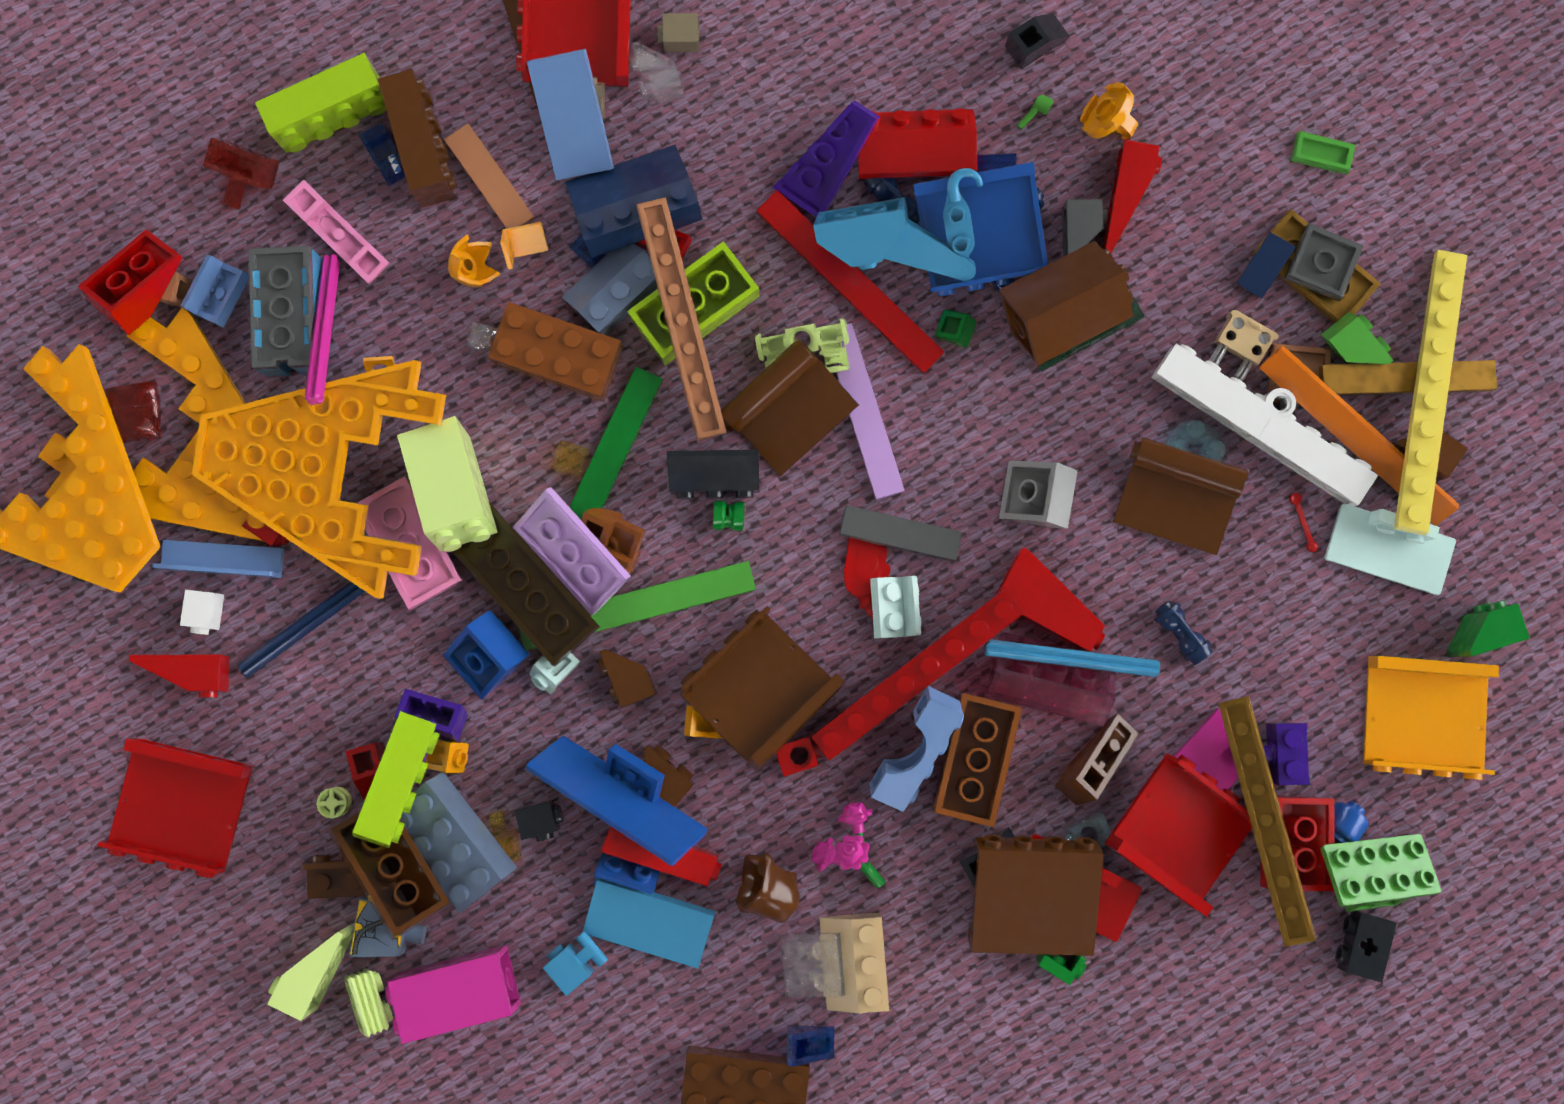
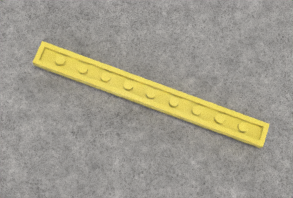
M1438 249L1434 253L1394 524L1395 530L1419 535L1429 533L1467 255Z

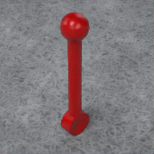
M1293 493L1290 495L1289 501L1295 506L1308 542L1306 549L1309 552H1315L1318 549V544L1313 541L1300 504L1302 496L1299 493Z

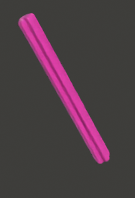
M334 254L330 256L325 255L322 258L305 390V399L310 405L321 404L324 400L340 261Z

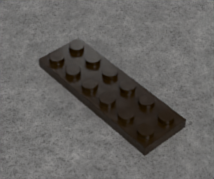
M489 501L498 533L490 535L489 539L482 542L471 541L462 544L461 548L453 552L550 664L556 667L600 626Z

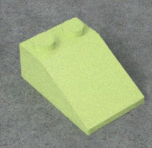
M353 923L338 931L286 971L281 977L277 976L270 986L268 993L272 996L267 1005L300 1021L318 1010L349 947L355 924Z

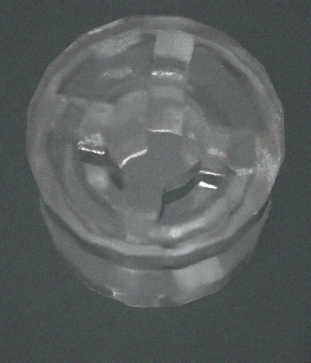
M470 323L469 331L471 334L470 338L465 342V347L473 351L489 354L498 329L480 323Z

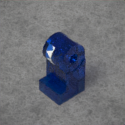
M382 122L359 134L361 141L389 186L406 178L399 152Z

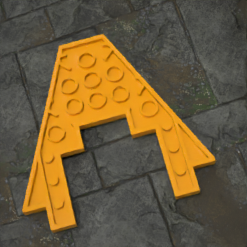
M181 308L167 328L150 317L130 335H126L129 339L195 384L178 409L196 422L200 423V416L203 414L246 403L200 325L188 310ZM198 431L168 472H165L146 458H142L133 470L150 519L263 541L242 527L246 519L248 525L256 529L263 527V522L191 475ZM56 432L38 455L39 458L60 472V475L44 495L49 499L77 468L72 460L59 448L66 438Z
M78 344L62 362L50 349L42 346L23 369L78 424L59 447L77 468L41 509L27 494L19 493L3 512L0 509V549L121 593L161 546L89 349Z

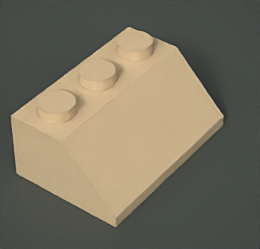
M880 912L819 917L827 1010L850 1013L889 1011L883 927Z

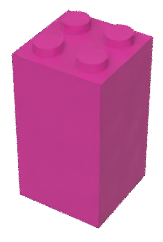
M507 944L400 972L387 982L388 987L385 989L387 1002L390 1006L393 1005L395 1013L393 1029L397 1037L400 1036L402 1044L511 1016L521 1005Z

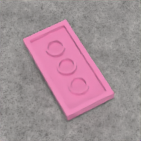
M404 476L357 502L369 505L365 525L368 536L422 545L417 575L412 576L388 571L409 610L416 608L463 581L449 553L440 551L424 534L408 478Z

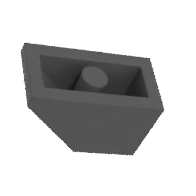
M1102 199L1066 200L1062 207L1063 257L1091 243L1099 235L1103 227H1106L1107 209H1103Z

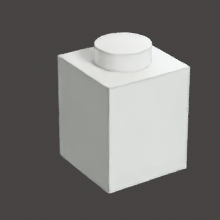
M185 590L180 626L190 627V633L209 635V629L219 630L224 594Z

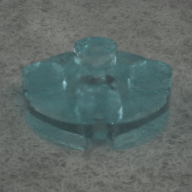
M1198 420L1182 423L1168 434L1164 443L1189 451L1188 444L1192 446L1197 444L1200 447L1199 453L1201 456L1220 462L1223 461V456L1226 452V447L1219 433L1210 425Z

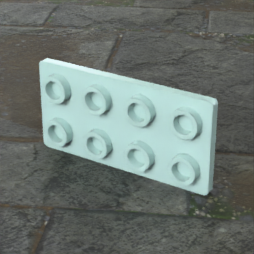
M1345 503L1340 505L1326 550L1325 560L1433 595L1441 594L1456 539L1439 534L1440 527L1430 524L1429 533L1426 535L1395 530L1396 513L1385 509L1370 512Z

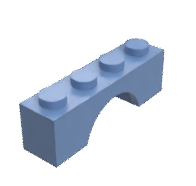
M927 686L913 710L915 724L923 733L920 745L913 753L906 757L884 759L870 781L871 798L904 812L909 803L912 804L916 800L920 784L923 779L927 780L930 777L934 768V761L938 755L945 753L950 735L953 730L957 731L961 727L964 720L960 701L930 686Z

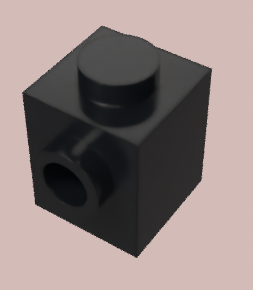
M554 799L514 810L521 840L536 837V841L540 842L554 838L553 832L560 830L559 823L564 822L560 805L555 806Z

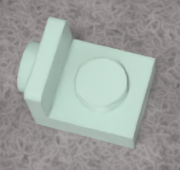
M570 653L554 667L542 656L533 665L529 675L532 677V682L537 688L552 694L558 684L578 666L580 661Z

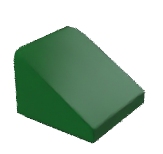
M943 310L934 337L968 348L977 321L969 314Z

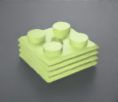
M363 967L362 971L357 969L356 973L345 974L344 982L359 1031L369 1038L370 1034L375 1035L377 1031L381 1033L383 1029L388 1030V1022L393 1020V1016L388 1002L386 1003L385 1000L381 1001L379 992L384 990V986L379 972H372Z

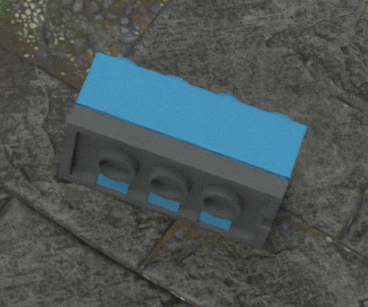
M310 246L248 249L252 368L266 377L290 376V370L293 369L301 375H307L322 258Z

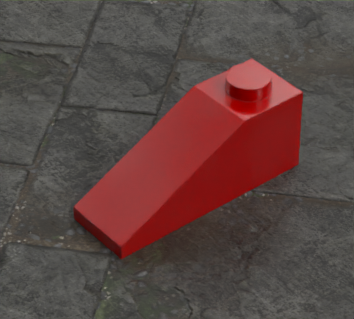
M221 654L129 655L130 662L187 691L199 692V698H218V692H229V656Z

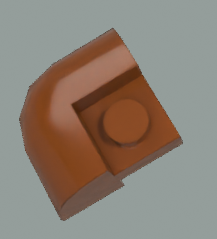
M604 508L586 510L581 521L630 575L641 552H639L646 530L623 520L624 514Z

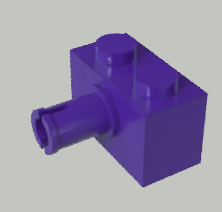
M406 688L394 716L397 720L400 711L435 723V732L440 734L439 738L452 742H459L468 718L463 705ZM426 753L423 762H426L428 753Z
M1266 723L1267 745H1263L1273 784L1310 785L1307 723Z

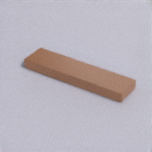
M468 123L444 139L506 229L526 225L535 220L533 214Z

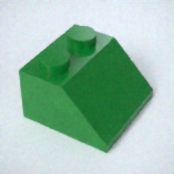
M1505 600L1473 606L1474 612L1464 615L1446 653L1448 658L1472 657L1530 639L1519 604L1506 605Z

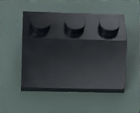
M758 450L667 451L669 492L676 494V499H694V494H706L707 499H722L725 493H736V498L748 499L754 498V493H760Z

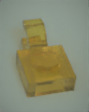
M504 810L492 812V814H489V819L494 832L492 834L513 862L521 860L522 854L517 829H507Z

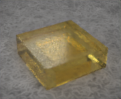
M560 440L551 468L580 478L589 449Z

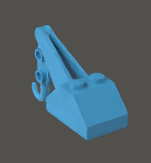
M970 168L956 170L950 176L947 182V198L943 210L947 243L908 218L906 197L818 212L813 224L816 242L849 266H859L862 270L874 268L877 266V263L887 259L961 281H970L976 274L975 262L969 258L975 246L970 208L959 192V181L964 177H971L976 181L977 186L981 187L983 185L982 178L976 171Z

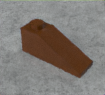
M1115 714L1069 763L1055 786L1076 806L1098 800L1139 733L1119 714Z

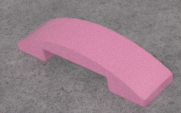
M305 180L298 184L283 199L368 284L390 265Z

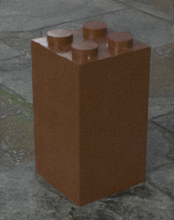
M1096 241L999 290L1010 332L1037 366L1134 317L1131 306L1134 303V299L1126 282L1129 280L1128 272L1122 264L1118 265L1114 261L1108 249L1103 250Z

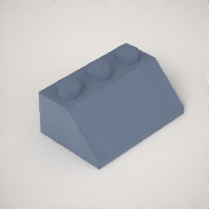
M635 244L610 251L562 296V299L593 331L607 335L629 315L627 312L629 309L645 299L657 288L650 257Z

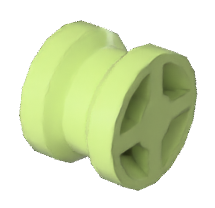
M342 787L325 789L317 798V809L326 818L333 819L344 816L352 807L351 794Z

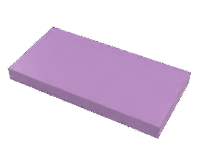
M552 487L545 489L513 526V529L591 616L596 614L631 577Z

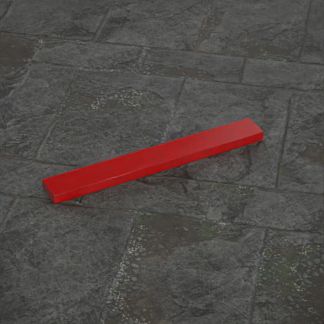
M778 190L756 210L757 214L923 375L945 353L857 267L849 266L817 244L813 224Z

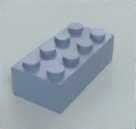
M442 772L426 781L414 791L417 794L409 814L403 812L400 820L405 824L406 830L445 895L457 911L461 913L517 869V866L445 773Z

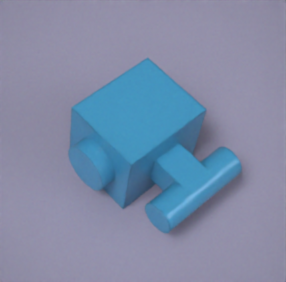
M585 931L576 938L583 948L581 951L578 952L572 943L568 944L565 948L559 944L546 956L549 962H547L543 969L566 996L593 973L594 970L587 961L592 959L600 967L608 960Z

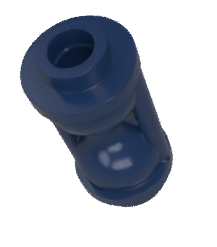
M867 178L864 183L868 187L867 191L879 200L886 201L905 197L897 189V182L894 178ZM906 197L908 218L917 224L920 221L917 201L911 197Z
M1169 600L1155 610L1157 616L1154 618V621L1159 623L1163 629L1171 631L1179 640L1180 651L1185 655L1184 659L1186 661L1190 660L1193 665H1196L1213 652L1210 648L1211 643L1209 640H1205L1202 634L1192 631L1185 622V613L1180 608V603L1177 601L1172 604Z

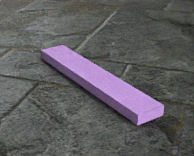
M852 323L847 324V334H849L850 341L847 345H844V341H842V346L846 347L850 369L836 372V376L841 385L859 404L849 414L875 499L879 500L902 493L905 490ZM842 363L833 364V366L842 365Z

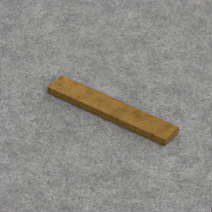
M1495 360L1452 362L1448 392L1497 390ZM1418 362L1319 366V378L1337 395L1414 393Z

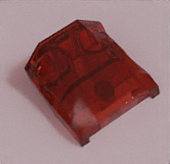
M157 382L135 383L104 389L123 444L129 441L138 442L141 439L161 438V408Z

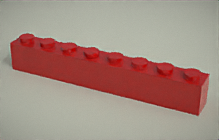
M1006 588L1002 589L814 732L811 736L828 760H832L1025 612Z

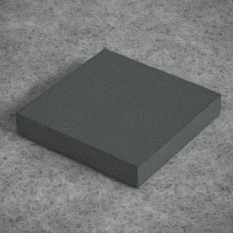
M1308 223L1305 226L1284 279L1340 301L1344 296L1363 245Z

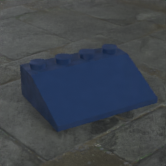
M676 145L616 164L611 170L587 174L565 182L591 258L645 240L636 204L666 197L674 229L703 220L699 202Z

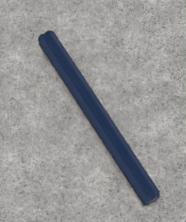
M350 581L239 662L237 665L239 671L245 677L251 676L366 591Z

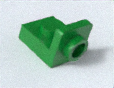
M1038 954L1036 957L1040 967L1068 985H1071L1074 979H1080L1087 966L1084 955H1073L1068 964H1066L1068 959L1063 955Z

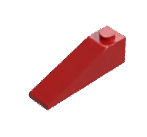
M1125 139L1119 148L1107 225L1102 244L1103 250L1108 249L1112 253L1155 174H1159L1162 165V157L1158 156L1160 146Z

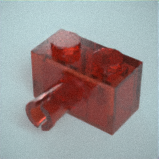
M211 138L203 166L224 174L229 178L221 203L224 205L228 204L229 207L240 209L246 185L272 189L280 161L236 143Z

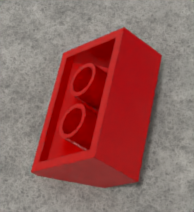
M1277 795L1303 891L1335 892L1321 852L1322 846L1334 844V798ZM1260 859V887L1269 889Z

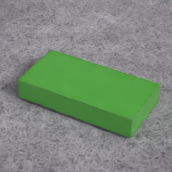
M1298 131L1290 161L1347 175L1350 172L1356 145Z

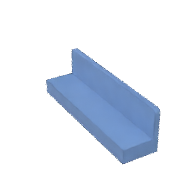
M163 540L161 564L152 563V568L169 571L282 578L285 549Z

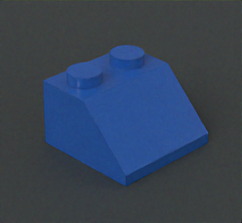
M489 610L462 630L443 654V657L480 699L483 700L519 668L530 654L522 643L504 626L503 622Z

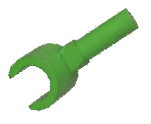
M1045 95L1038 96L1033 107L1017 126L1022 130L1035 117L1038 111L1047 115L1054 102L1053 99Z

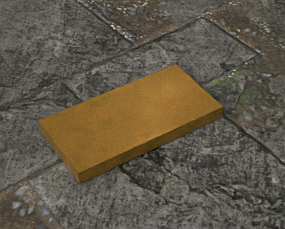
M1290 209L1270 232L1297 248L1308 222ZM1263 241L1251 253L1253 256L1256 254ZM1296 248L1277 275L1333 323H1336L1348 312L1356 314L1381 285L1379 281L1358 264L1355 266L1344 296L1340 301L1288 281L1284 277Z

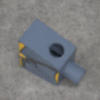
M362 896L358 902L349 957L400 956L405 953L407 942L423 945L426 936V926L417 925L392 941L368 898Z

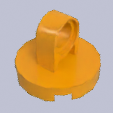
M1123 83L1109 84L1104 87L1107 90L1100 97L1095 94L1084 107L1080 117L1084 127L1081 128L1088 136L1095 139L1117 132L1122 135V139L1129 140L1138 127V122L1130 115L1134 104V95Z

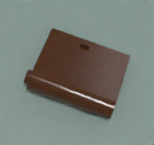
M798 338L721 409L725 428L730 432L736 430L742 433L781 477L853 412L859 404L809 347Z
M1142 437L1140 442L1134 441L1129 456L1134 461L1113 522L1217 555L1236 499L1240 497L1245 486L1248 470Z

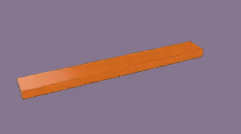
M1281 345L1259 368L1281 388L1292 392L1297 403L1358 458L1371 465L1372 470L1399 494L1405 455L1288 349ZM1435 483L1430 522L1437 526L1457 511L1459 504Z

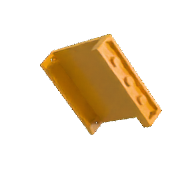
M1368 656L1363 764L1373 765V771L1392 773V767H1402L1404 774L1422 775V769L1433 770V776L1452 777V772H1463V778L1482 780L1483 774L1495 775V770L1485 769L1484 765L1488 678H1499V665Z

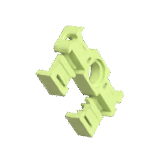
M843 318L840 319L838 324L816 328L815 323L786 328L784 329L785 334L761 338L760 333L755 337L759 359L764 361L765 356L767 357L765 367L770 365L794 342L797 332L805 331L810 336L809 349L813 352L820 350L821 347L819 353L824 355L825 367L831 373L850 369L846 347L842 346V341H844V345H847L850 341L849 334H847V323ZM842 363V365L827 367V365Z

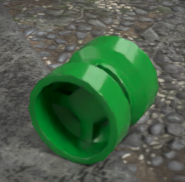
M715 500L713 530L732 528L733 531L743 532L745 502L726 504L725 501Z

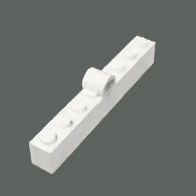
M1175 344L1169 349L1151 378L1342 503L1351 506L1360 504L1378 475L1371 471L1372 467L1367 462L1361 459L1354 460L1346 454L1347 450L1341 445L1334 442L1328 443L1322 439V434L1318 430L1310 426L1304 427L1296 422V417L1292 414L1296 407V399L1292 392L1284 388H1277L1265 395L1253 394L1245 389L1246 384L1235 377L1229 378L1220 372L1221 368L1211 361L1204 362L1196 357V352L1189 346ZM1274 399L1280 400V410L1274 407Z

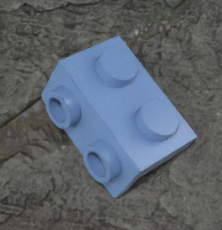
M207 255L184 297L181 307L202 319L224 328L249 280V274L225 264L211 255Z

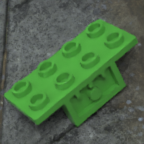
M1421 834L1328 844L1321 847L1338 903L1341 907H1345L1346 912L1396 906L1414 897L1441 893L1437 876Z

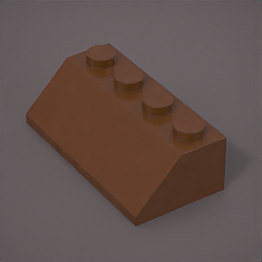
M359 812L331 828L330 836L393 941L441 910L450 901L405 826L398 844L391 842L390 848H386L353 836L352 832L359 817Z

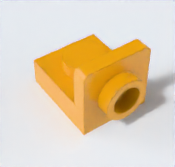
M438 739L433 754H428L426 757L427 769L444 773H463L468 760L469 744Z

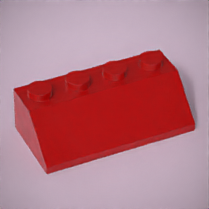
M974 109L872 111L879 116V119L857 157L859 179L951 176L956 170L962 168H970L977 172V126Z

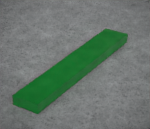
M635 367L569 507L580 520H582L586 510L604 507L662 384V378Z

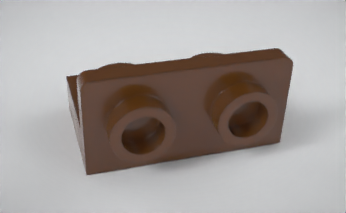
M328 854L311 856V861L302 864V870H307L308 899L366 896L343 856L339 860H330V855Z

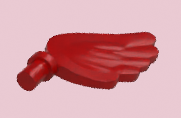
M848 538L844 566V585L852 596L857 597L861 603L858 605L860 609H864L873 620L870 579L889 576L891 568L886 563L887 549L882 545Z

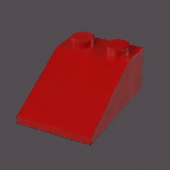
M146 229L77 287L95 309L127 335H130L152 316L183 258L178 252Z

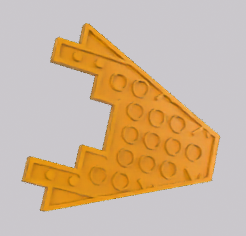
M412 360L325 383L324 400L321 404H308V401L305 399L306 388L203 414L200 416L191 475L373 597L384 598L388 571L412 576L417 575L422 545L364 535L369 505L340 500L349 441L378 445L383 415L442 425L446 395L417 390L422 362Z

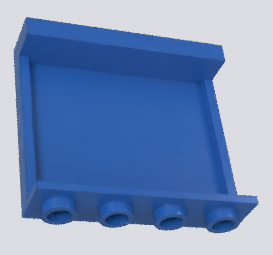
M1034 162L977 172L982 178L983 185L981 187H978L976 181L971 177H964L959 181V192L969 206L975 246L969 258L975 262L976 274L970 281H961L928 271L931 292L937 291L938 296L955 294V288L967 286V291L985 288L984 283L996 281L997 286L1007 285L1014 282V277L1027 276L1048 265ZM949 178L913 184L921 227L947 243L943 210L947 198V182Z

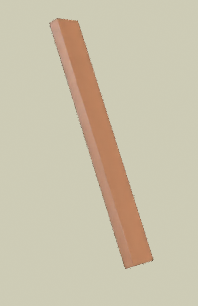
M666 197L636 204L696 438L701 440L725 434L727 432Z

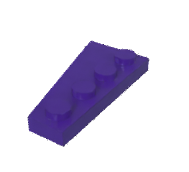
M857 101L851 102L772 188L778 190L815 217H817L818 212L828 211L876 125L879 116Z

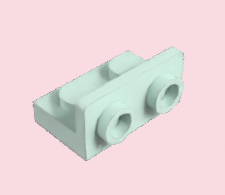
M917 576L870 579L874 639L920 636L921 617Z

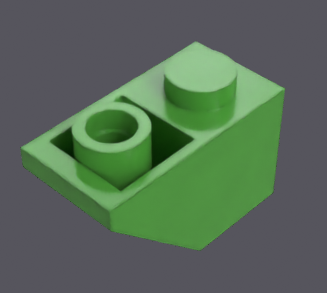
M1348 312L1320 335L1333 352L1346 362L1390 364L1394 361L1387 353L1391 350L1389 345L1380 336L1375 338L1370 331L1373 328L1372 324L1362 314L1358 317Z

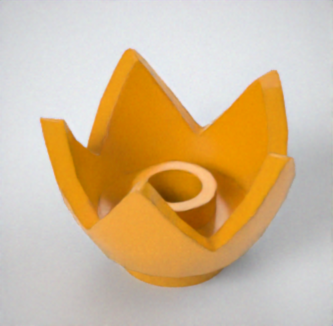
M467 234L452 248L448 258V271L453 279L465 286L481 287L483 284L498 277L500 272L485 264L492 243H468L469 237Z

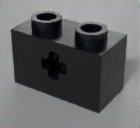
M1352 911L1350 915L1345 917L1343 922L1345 937L1343 945L1340 944L1336 950L1335 960L1338 963L1337 968L1346 973L1382 983L1397 923L1361 911ZM1361 941L1368 942L1366 949L1360 947Z

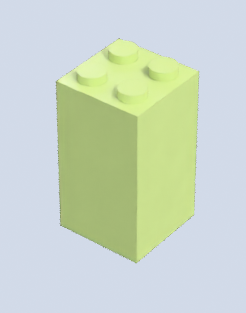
M456 416L442 420V425L429 424L397 435L424 534L440 551H455L461 548L462 544L471 541L482 542L489 539L490 535L498 533L470 436Z

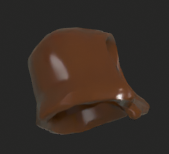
M754 854L745 855L742 885L736 899V905L740 912L753 913L779 923L786 922L797 909L800 901L797 873L785 871L778 867L769 854L760 856Z

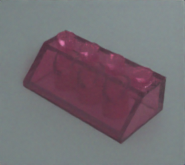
M1000 631L998 637L1000 641L1070 649ZM994 657L989 674L986 697L1104 726L1115 703L1116 672Z

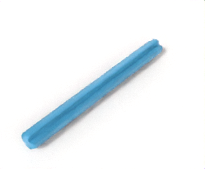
M992 639L984 644V655L1151 677H1156L1160 673V662L1157 660Z

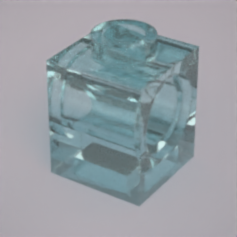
M1099 811L1065 825L1068 832L1064 834L1065 840H1076L1080 837L1083 828L1091 826L1094 831L1092 839L1098 841L1101 848L1106 846L1104 842L1111 834L1104 814Z

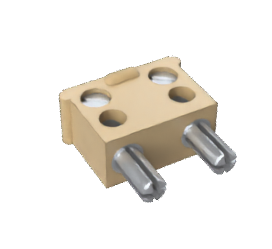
M1233 310L1226 315L1227 321L1214 341V344L1218 346L1209 361L1218 365L1226 351L1239 357L1243 362L1234 376L1243 381L1251 367L1260 364L1272 342L1277 340L1279 336L1276 332L1243 313ZM1227 333L1231 335V337H1232L1231 340H1228V339H1227V337H1226V334H1227ZM1252 348L1257 350V355L1253 354Z

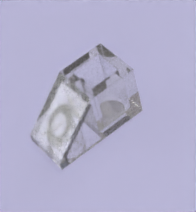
M638 42L632 43L634 54L630 55L629 58L634 73L640 72L642 82L638 83L642 99H648L652 108L684 98L683 87L674 60Z

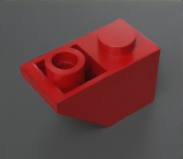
M383 741L345 751L353 782L364 801L385 751Z

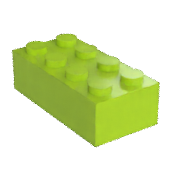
M365 53L255 102L268 133L286 153L302 151L309 142L316 139H328L334 134L333 131L342 127H354L360 123V119L368 115L378 116L386 111L378 82L380 77Z
M724 241L684 269L702 338L760 297L759 287ZM657 289L627 312L631 321L663 364L667 365L676 357Z
M400 711L353 829L354 837L386 848H390L391 842L398 844L405 825L400 822L403 812L409 814L417 794L411 792L415 782L421 784L428 763L423 762L426 753L433 754L440 735L435 732V723Z

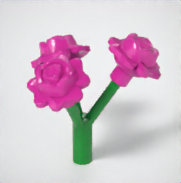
M853 802L843 807V814L839 816L838 822L851 825L853 834L857 836L851 837L846 835L843 838V842L836 844L837 852H835V847L832 845L833 838H827L826 842L818 841L817 845L813 848L811 858L817 864V871L822 872L832 863L840 866L843 870L850 868L860 870L876 888L884 885L885 879L869 862L867 853L870 845L864 841L863 832H865L863 823L867 820V816L872 815V809H866L862 802Z

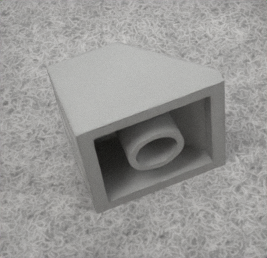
M1009 461L999 519L1042 527L1068 529L1078 470L1057 462Z

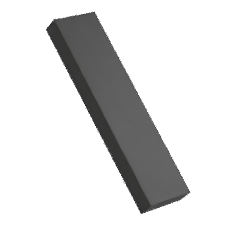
M849 505L845 507L839 536L950 562L957 560L962 532Z

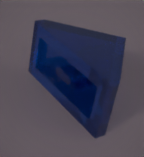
M787 1025V1066L792 1067L834 1058V1026Z

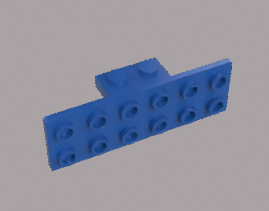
M562 736L526 765L527 771L671 866L678 862L707 833L708 829L659 797L665 777L664 774L617 744L609 749L606 762H604L569 738Z

